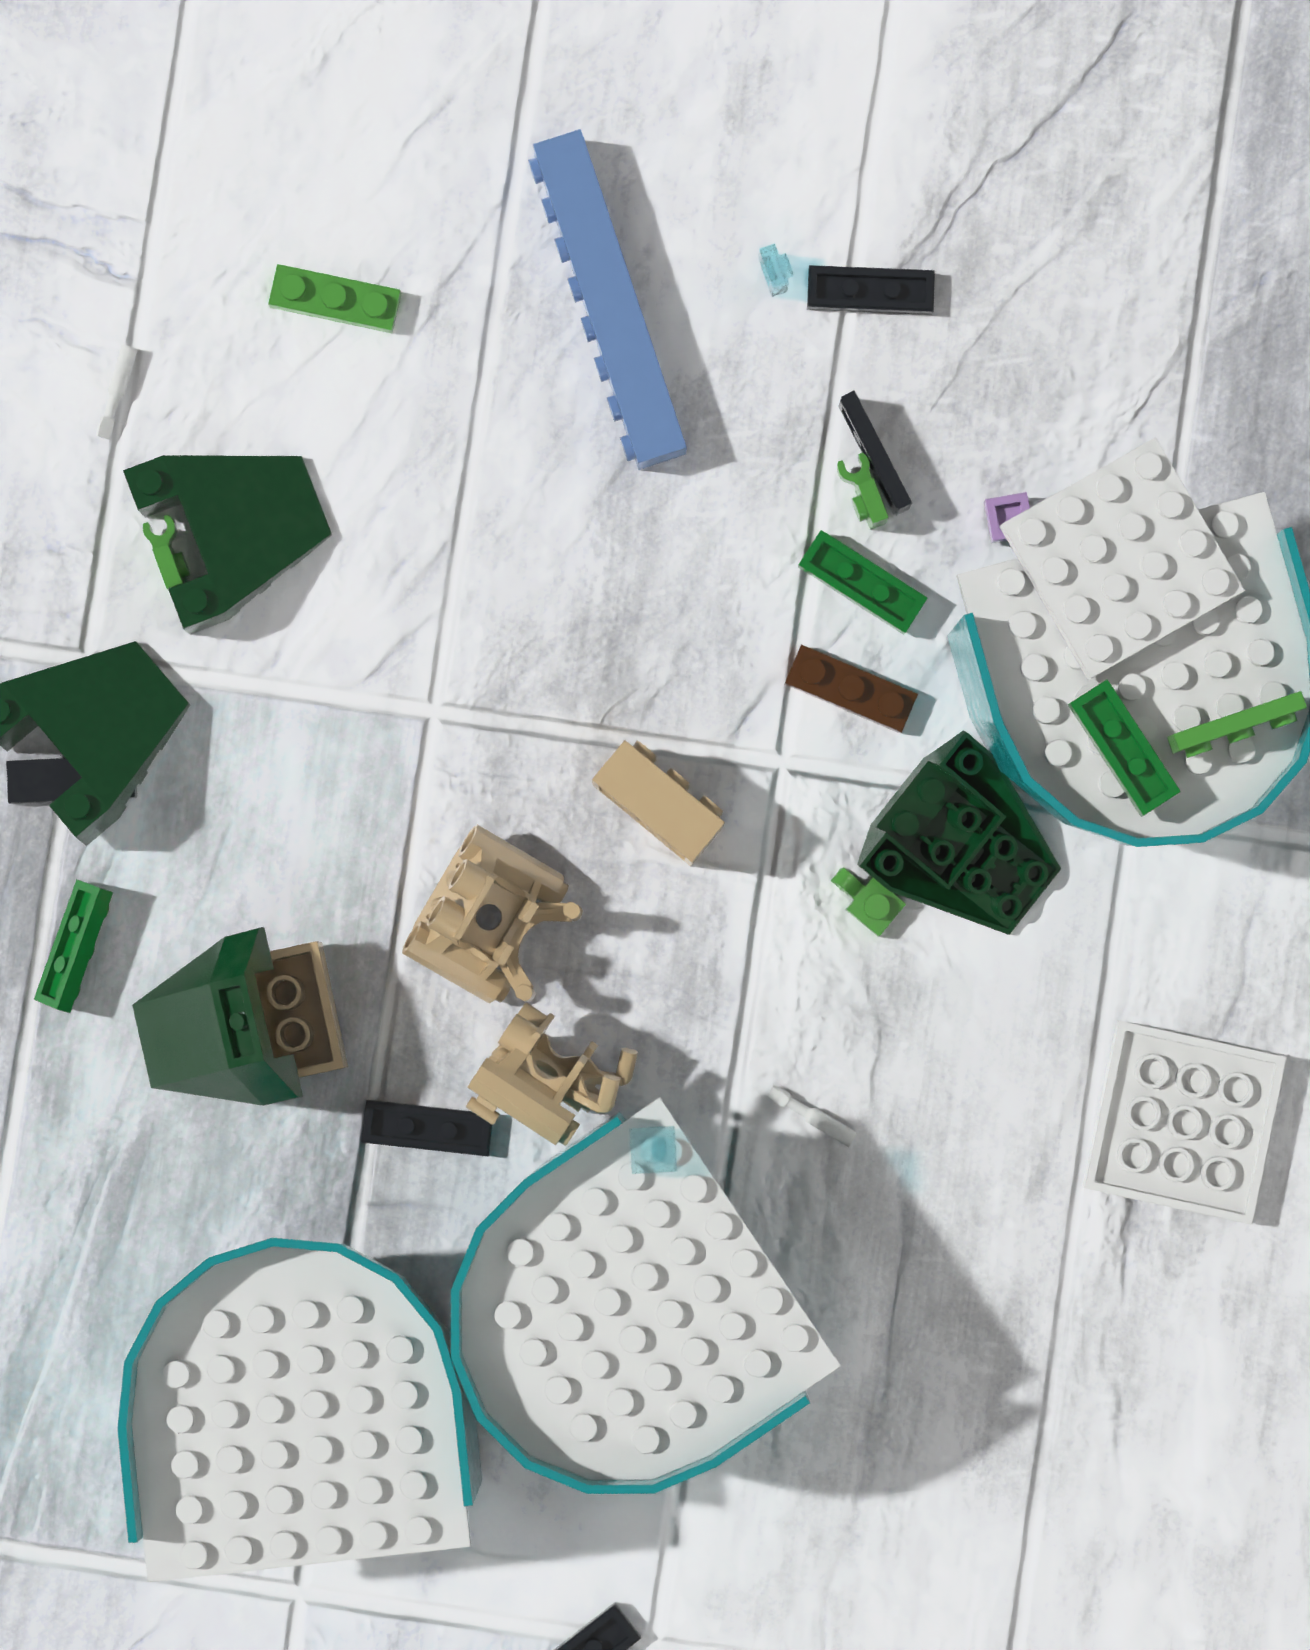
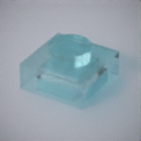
M775 243L760 248L758 261L771 297L786 293L789 286L788 279L793 277V271L787 254L779 255Z
M675 1126L629 1128L632 1174L677 1172Z

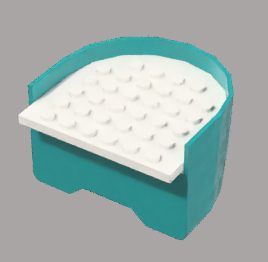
M1265 492L1198 509L1245 591L1090 680L1086 678L1018 558L956 575L966 614L963 615L947 637L969 718L985 748L993 754L1000 771L1065 825L1132 847L1204 843L1263 814L1307 763L1310 754V589L1293 529L1289 527L1276 533ZM1108 679L1181 791L1142 817L1068 706L1069 703ZM1302 691L1307 708L1295 713L1298 721L1272 730L1270 723L1266 722L1253 727L1255 736L1229 744L1227 736L1210 741L1213 750L1187 758L1185 751L1172 754L1167 737L1174 733Z
M660 1097L627 1120L619 1111L547 1160L526 1177L476 1227L451 1288V1360L476 1420L525 1469L586 1494H655L714 1469L810 1404L806 1390L841 1367Z
M269 1238L207 1258L155 1302L124 1360L117 1427L128 1543H136L143 1538L147 1583L471 1547L467 1506H473L482 1483L476 1418L451 1360V1332L403 1275L345 1244Z

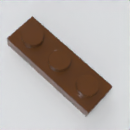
M802 644L784 684L899 734L902 733L918 696V693Z

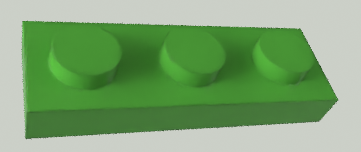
M277 264L268 305L273 309L393 334L402 293L400 289Z
M1302 691L1174 733L1168 736L1167 740L1172 754L1185 751L1187 758L1213 750L1210 741L1227 736L1229 744L1255 736L1253 727L1266 722L1270 723L1272 730L1298 721L1295 713L1306 709L1307 706Z

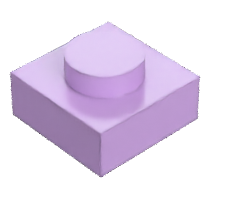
M1027 492L985 499L984 506L991 543L1006 541L1007 539L1000 529V525L1030 508Z

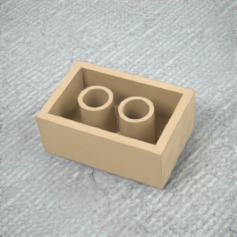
M624 740L593 777V786L689 866H692L724 827L725 822L720 819L723 811L706 796L703 795L698 801L687 792L690 788V783L672 768L666 773L654 764L657 761V756L637 740L632 746Z
M315 941L270 951L274 969L257 973L255 978L274 1058L294 1054L299 1078L347 1068L348 1063L322 942Z

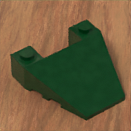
M162 455L123 470L136 507L145 518L180 504L183 507L208 572L204 576L168 589L182 627L190 635L230 620L244 605L258 594L263 593L271 586L272 582L289 568L292 569L332 536L302 456Z
M134 641L2 682L0 684V746L8 752L36 727L39 726L82 777L49 806L71 833L87 846L121 817L127 807L125 804L137 785H141L148 774L147 769L159 750H163L190 707V704L142 647Z

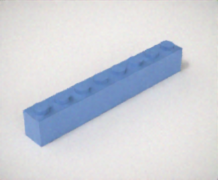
M578 129L533 144L535 158L528 160L535 184L541 182L544 184L548 197L541 199L548 223H557L561 237L555 238L554 241L561 263L569 261L574 274L573 277L567 278L574 302L583 301L587 316L580 318L588 342L596 340L600 356L594 357L595 366L601 382L609 380L613 396L607 397V401L614 422L622 420L627 434L620 437L627 461L635 459L638 470L684 456L687 453V446L582 131Z

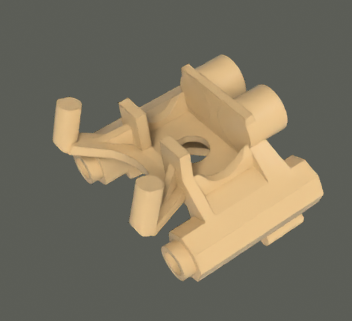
M477 824L471 829L463 844L455 853L421 911L412 931L406 939L402 954L487 1003H491L494 1000L501 1003L511 987L515 991L517 998L528 1003L534 999L535 990L519 964V946L524 935L534 925L542 921H577L581 918L583 910L573 902L560 903L569 887L568 884L564 883V875ZM487 904L495 905L501 913L500 923L491 930L480 928L476 921L478 910Z
M526 1002L498 1041L499 1046L492 1052L489 1058L485 1059L467 1088L479 1096L477 1099L472 1096L466 1108L493 1125L500 1115L495 1111L498 1107L555 1146L558 1142L566 1146L580 1124L573 1120L576 1115L560 1106V1104L563 1102L577 1112L583 1109L588 1113L591 1109L597 1113H608L615 1105L619 1086L628 1084L632 1079L638 1052L630 1048H621L616 1073L600 1071L590 1059L598 1047L593 1041H591L581 1057L558 1055L552 1049L549 1038L545 1034L555 1015L552 1013L545 1015ZM597 1084L601 1085L600 1090L595 1087Z

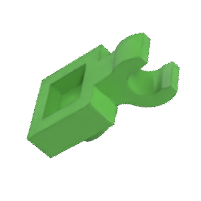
M862 452L857 456L861 466L859 472H848L843 460L837 463V474L842 481L855 486L857 496L851 498L855 513L860 522L867 521L871 530L886 524L889 517L874 478L872 479L869 460Z
M165 515L164 520L167 524V530L164 534L155 535L148 522L143 523V533L152 545L153 554L168 590L185 583L184 577L190 576L191 573L183 552L175 553L172 548V541L177 534V525L170 515Z
M844 867L840 868L830 880L853 899L845 910L877 937L884 932L906 905L905 902L893 892L888 891L873 877L864 886Z

